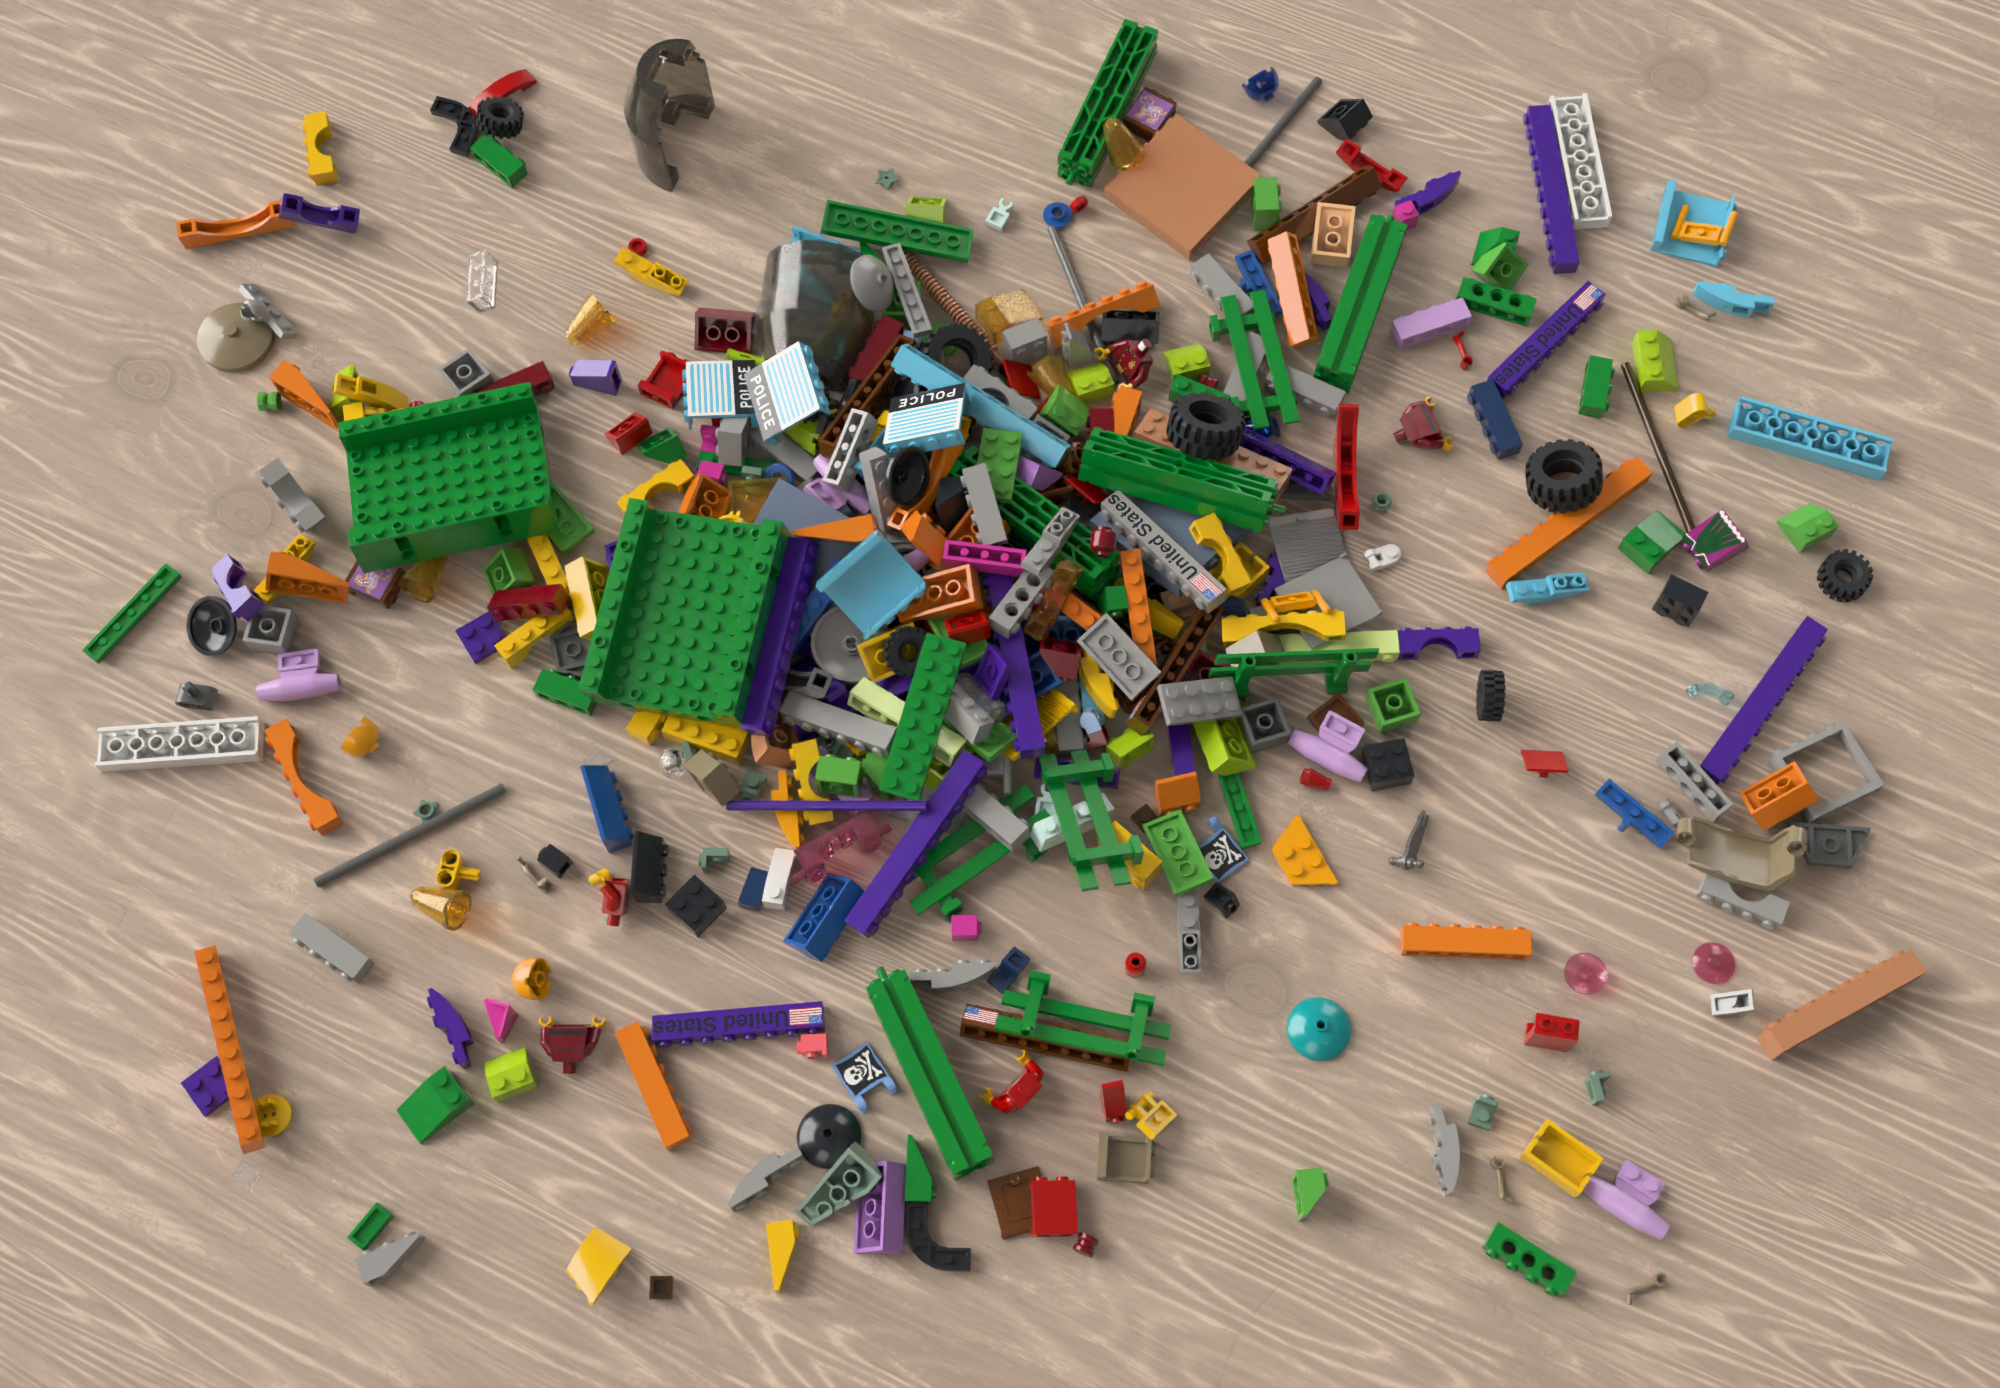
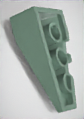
M854 1142L794 1212L812 1226L833 1212L867 1194L882 1177L872 1156L858 1143Z

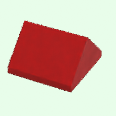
M634 412L604 435L618 452L624 455L635 447V444L645 440L653 432L648 419Z
M983 610L943 620L949 639L970 644L991 638L989 623Z

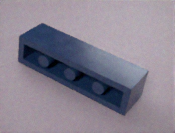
M1493 379L1472 385L1467 395L1468 402L1475 409V417L1482 425L1483 435L1490 442L1491 452L1496 455L1497 460L1519 454L1523 443Z

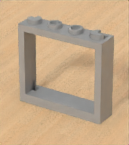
M1844 722L1838 725L1833 723L1827 726L1822 733L1816 731L1807 736V740L1803 742L1797 740L1790 744V748L1786 750L1783 748L1776 750L1772 753L1773 757L1768 761L1773 772H1776L1787 766L1783 759L1837 735L1868 784L1817 809H1814L1811 805L1800 810L1799 813L1806 823H1814L1878 792L1885 785Z

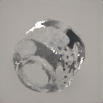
M668 748L660 754L658 762L662 775L669 779L682 777L686 771L683 766L686 763L683 752L678 749Z

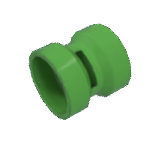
M259 392L257 395L259 411H267L268 409L280 411L282 408L280 392H272L271 394Z

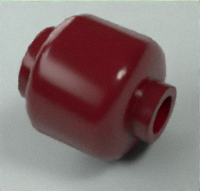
M1096 527V530L1092 531L1090 535V550L1097 553V557L1102 558L1109 557V554L1116 551L1117 534L1112 531L1111 527Z

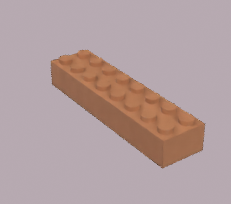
M1150 409L1134 431L1133 438L1180 451L1179 448L1176 449L1167 437L1166 428L1169 416ZM1241 446L1230 457L1228 456L1222 460L1220 458L1212 460L1265 475L1267 478L1277 479L1276 487L1279 488L1274 504H1277L1289 485L1293 470L1288 466Z
M1901 950L1888 960L1879 962L1870 970L1861 972L1852 980L1849 979L1843 982L1834 990L1831 989L1825 992L1816 1000L1813 999L1807 1002L1798 1010L1795 1009L1789 1012L1780 1020L1777 1019L1760 1030L1762 1034L1756 1039L1769 1059L1773 1060L1910 984L1925 974L1927 970L1913 950L1906 953Z

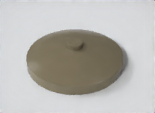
M232 303L214 310L204 319L198 330V350L204 360L217 370L223 372L248 370L264 360L273 346L274 331L266 322H247L241 317L240 307L246 305L244 303Z

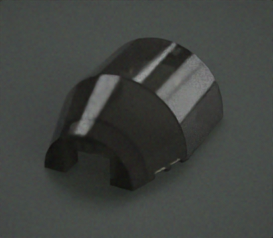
M668 39L650 47L640 58L624 99V115L639 167L653 184L669 192H673L679 179L677 167L666 163L662 143L658 142V134L662 133V128L659 127L660 123L663 122L675 126L681 112L708 120L715 107L706 62L700 58V53L695 52L696 48L692 42L686 39Z
M801 240L785 243L769 253L766 259L757 322V335L764 362L799 341L812 349L813 360L819 370V379L824 380L825 387H828L830 391H846L849 383V369L855 366L859 352L864 350L865 342L868 336L872 334L874 311L865 308L858 301L850 282L851 266L858 257L863 256L862 253L841 244L819 240Z

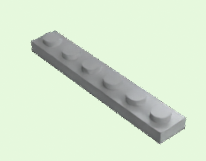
M897 243L882 247L883 256L892 275L894 286L913 337L918 338L932 334L930 322L901 244Z

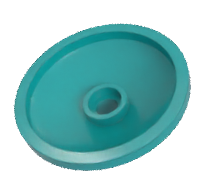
M1314 997L1300 1002L1292 1010L1287 1021V1035L1291 1045L1300 1055L1314 1061H1326L1337 1057L1348 1045L1351 1037V1023L1344 1009L1336 1002L1327 998ZM1317 1023H1323L1324 1028L1319 1029L1317 1027Z

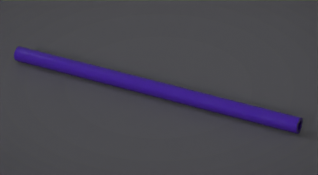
M730 800L726 804L727 811H928V801Z

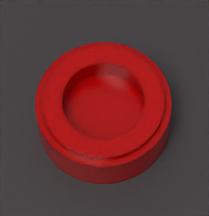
M1080 196L1069 207L1073 213H1078L1086 208L1088 200L1085 196Z
M635 238L628 244V249L641 257L647 253V244L641 238Z

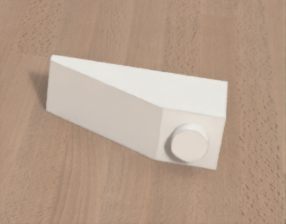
M775 848L762 898L765 908L785 911L796 856L795 850Z

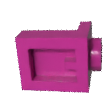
M701 424V451L716 453L718 439H715L716 428L719 427Z

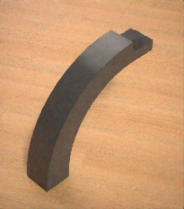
M815 667L811 672L789 669L783 692L789 693V691L809 698H823L834 675Z

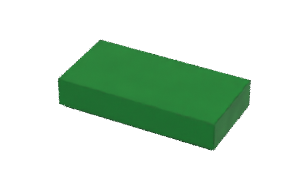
M376 1202L347 1238L361 1250L365 1251L394 1218V1215Z

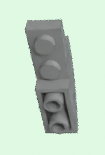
M1062 507L1043 530L1042 537L1023 559L1021 568L1037 576L1040 575L1044 568L1048 569L1072 533L1080 515Z
M1190 891L1177 897L1180 973H1202L1198 891Z
M958 960L957 963H952V971L936 969V972H927L926 969H916L915 972H910V981L912 986L931 985L932 993L956 991L974 985L989 977L995 970V962L979 960L978 963H970L968 960Z
M1441 1104L1432 1105L1427 1113L1429 1124L1433 1125L1435 1134H1433L1434 1142L1437 1147H1440V1149L1433 1153L1434 1157H1431L1434 1170H1438L1439 1173L1438 1185L1440 1191H1444L1446 1197L1454 1192L1460 1165V1146L1455 1123L1446 1124Z
M799 1148L794 1149L781 1158L774 1151L760 1161L736 1188L728 1203L730 1209L739 1212L748 1207V1202L755 1198L759 1200L768 1194L767 1191L771 1189L767 1183L768 1180L774 1181L783 1175L782 1172L790 1168L792 1170L802 1163L801 1160L804 1157Z

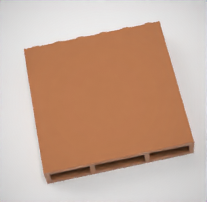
M1176 114L1173 118H1169L1165 126L1153 135L1149 143H1145L1137 155H1133L1130 158L1129 163L1117 172L1113 180H1109L1106 183L1104 190L1107 200L1186 259L1190 260L1252 195L1254 178H1262V175Z

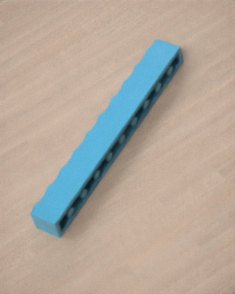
M909 344L901 345L891 363L896 373L902 376L907 375L911 378L912 383L918 386L923 385L928 390L966 383L972 398L971 403L964 404L962 414L977 419L976 422L983 427L988 426L991 429L1023 432L1021 447L1026 450L1029 456L1033 458L1038 457L1043 460L1042 463L1049 468L1060 466L1071 447L1065 441Z

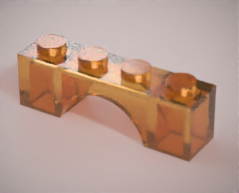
M1068 559L1059 561L1050 578L1051 583L1045 597L1031 614L1023 632L1038 641L1048 637L1083 571L1082 567Z

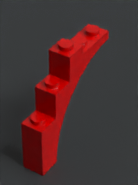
M1338 404L1336 437L1334 438L1333 450L1336 472L1334 478L1336 491L1334 511L1338 530L1359 529L1360 509L1356 469L1358 404Z

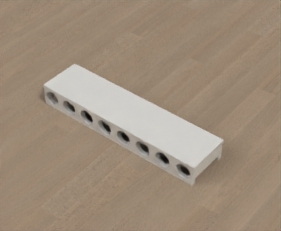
M1587 93L1575 97L1555 98L1554 95L1550 96L1547 105H1551L1573 229L1607 228L1612 219V212Z
M258 716L100 727L97 730L99 733V743L95 766L102 773L263 761L265 723Z

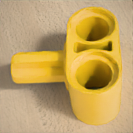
M1702 393L1692 394L1674 406L1678 427L1691 426L1702 418L1712 420L1716 414L1715 410L1707 408L1705 395Z
M449 849L443 853L436 875L437 883L445 892L457 890L461 879L479 881L481 878V870L464 867V859L454 849ZM452 858H457L454 864L449 865ZM452 877L450 883L444 884L446 878Z

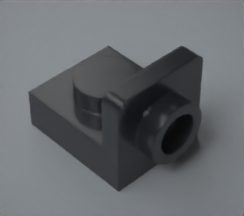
M1218 882L1203 896L1205 901L1220 910L1222 916L1226 919L1240 905L1236 895Z

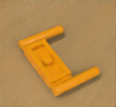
M1682 206L1670 236L1672 240L1680 239V241L1715 246L1719 244L1723 247L1727 245L1738 216L1737 211L1730 213L1727 224L1723 228L1717 225L1686 222L1685 219L1689 206Z
M1317 590L1312 591V593L1307 591L1270 597V600L1267 598L1261 600V605L1274 623L1280 621L1277 613H1287L1297 609L1307 610L1310 607H1315V604H1318L1324 614L1329 615L1331 613V608Z

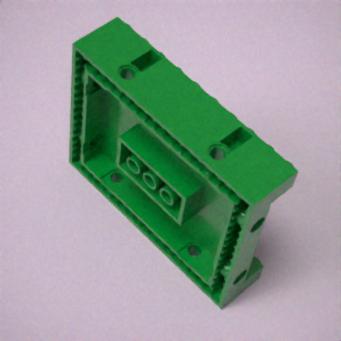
M530 382L338 422L339 438L347 455L354 527L353 530L348 531L349 547L364 574L559 532L541 410Z
M629 498L578 690L594 703L741 728L789 537H793L782 521L763 519L760 526L655 509L647 500Z

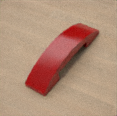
M527 69L512 72L483 90L470 104L468 109L476 118L478 103L482 99L486 100V97L492 99L493 96H497V98L505 97L504 99H506L519 89L524 92L536 84L537 80Z
M1346 138L1336 151L1339 158L1354 172L1364 166L1374 167L1382 188L1398 192L1408 177L1394 168L1389 171L1361 153V147Z

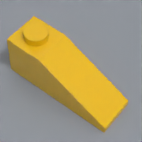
M792 1219L766 1224L774 1291L776 1293L782 1292L797 1246L796 1238H800L798 1224L795 1225Z

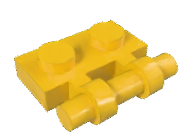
M1148 1092L1140 1096L1138 1102L1133 1103L1128 1108L1125 1116L1128 1120L1138 1118L1140 1121L1136 1126L1153 1140L1174 1120L1177 1114L1163 1100L1157 1104L1153 1100L1155 1098L1154 1094Z

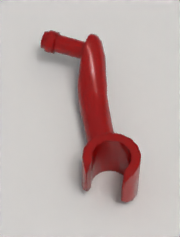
M1462 331L1457 336H1453V341L1458 346L1462 355L1460 367L1462 370H1467L1468 366L1465 362L1472 365L1473 359L1467 355L1464 344L1459 339L1464 335Z

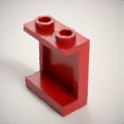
M661 350L659 362L647 380L641 379L637 386L640 395L673 410L683 396V383H687V381H683L682 370H686V362L691 361L687 359L682 360L672 352Z
M1536 1013L1535 1022H1528L1526 1024L1524 1045L1568 1052L1578 1042L1580 1021Z
M1067 1176L1056 1177V1180L1047 1181V1177L1034 1178V1181L1029 1183L1033 1223L1031 1238L1072 1237L1077 1235L1078 1221L1075 1180H1069Z

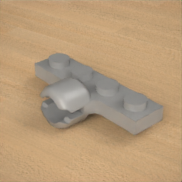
M240 285L238 290L247 299L243 301L246 305L240 307L241 317L245 321H264L280 339L296 338L298 332L293 328V325L286 320L282 312L273 305L258 285Z

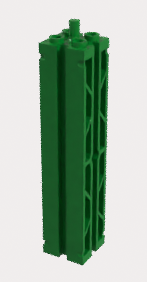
M1124 19L1122 27L1119 29L1058 154V177L1066 180L1067 185L1072 186L1076 179L1079 185L1092 188L1094 180L1097 178L1123 124V117L1130 109L1153 62V58L1156 56L1158 45L1156 42L1159 30L1148 26L1141 28L1138 27L1137 22Z
M1371 214L1320 352V357L1316 363L1314 378L1335 386L1348 394L1396 264L1399 251L1401 250L1408 225L1398 220L1394 221L1395 217L1392 215H1388L1386 219L1382 215Z
M1094 427L1090 434V439L1087 440L1083 448L1082 464L1078 476L1080 481H1088L1090 484L1114 491L1118 490L1128 495L1204 517L1215 512L1217 518L1224 523L1252 529L1258 533H1261L1263 526H1268L1273 512L1283 515L1285 512V506L1274 504L1279 488L1276 487L1277 479L1272 477L1267 478L1265 475L1209 459L1194 458L1190 454H1184L1178 450L1112 431H1103L1098 427Z
M973 445L969 450H965L960 457L961 461L956 460L948 477L963 476L962 469L977 465L979 449ZM1017 476L1015 478L1011 504L997 502L1001 518L1011 527L1008 536L1029 552L1042 537L1043 530L1061 509ZM1077 522L1050 567L1079 589L1086 591L1087 595L1091 598H1094L1103 589L1106 582L1109 583L1119 572V564L1117 562L1120 560V551L1116 549L1114 553L1109 554V557L1106 558L1097 557V553L1090 550V535L1092 531L1080 522Z
M883 966L877 968L876 972L879 978L871 981L869 986L866 987L868 997L942 1156L950 1169L954 1181H957L977 1169L980 1170L994 1163L993 1154L987 1145V1141L911 981H909L905 969L901 971L899 969L894 970L887 976Z

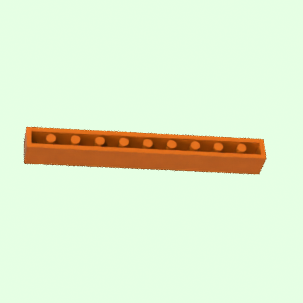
M1638 456L1632 460L1627 459L1622 463L1620 469L1617 471L1614 469L1608 473L1606 479L1603 480L1600 495L1592 504L1588 503V507L1584 509L1579 508L1576 512L1553 513L1545 524H1538L1531 534L1523 535L1516 545H1509L1501 556H1494L1488 562L1486 573L1503 589L1508 582L1518 578L1647 483L1653 472Z
M216 945L196 950L194 954L240 1147L243 1154L250 1153L266 1147Z

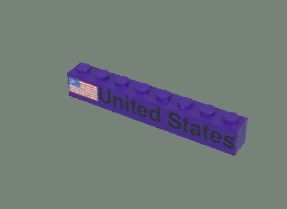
M1587 281L1489 375L1487 381L1493 379L1502 399L1508 394L1511 396L1518 388L1517 385L1520 382H1526L1530 377V373L1533 370L1537 371L1545 358L1549 359L1558 346L1562 347L1570 334L1573 336L1579 330L1581 323H1587L1592 317V313L1594 311L1598 312L1603 307V300L1606 295L1590 281Z
M1244 427L1240 442L1241 447L1292 468L1290 479L1321 495L1330 489L1336 472Z
M822 1001L652 1016L653 1042L655 1045H659L660 1048H669L672 1044L679 1043L680 1046H691L693 1042L713 1044L714 1040L734 1042L738 1038L752 1041L761 1036H765L766 1039H774L778 1035L784 1034L787 1037L799 1036V1033L820 1034V1031H825V1015Z

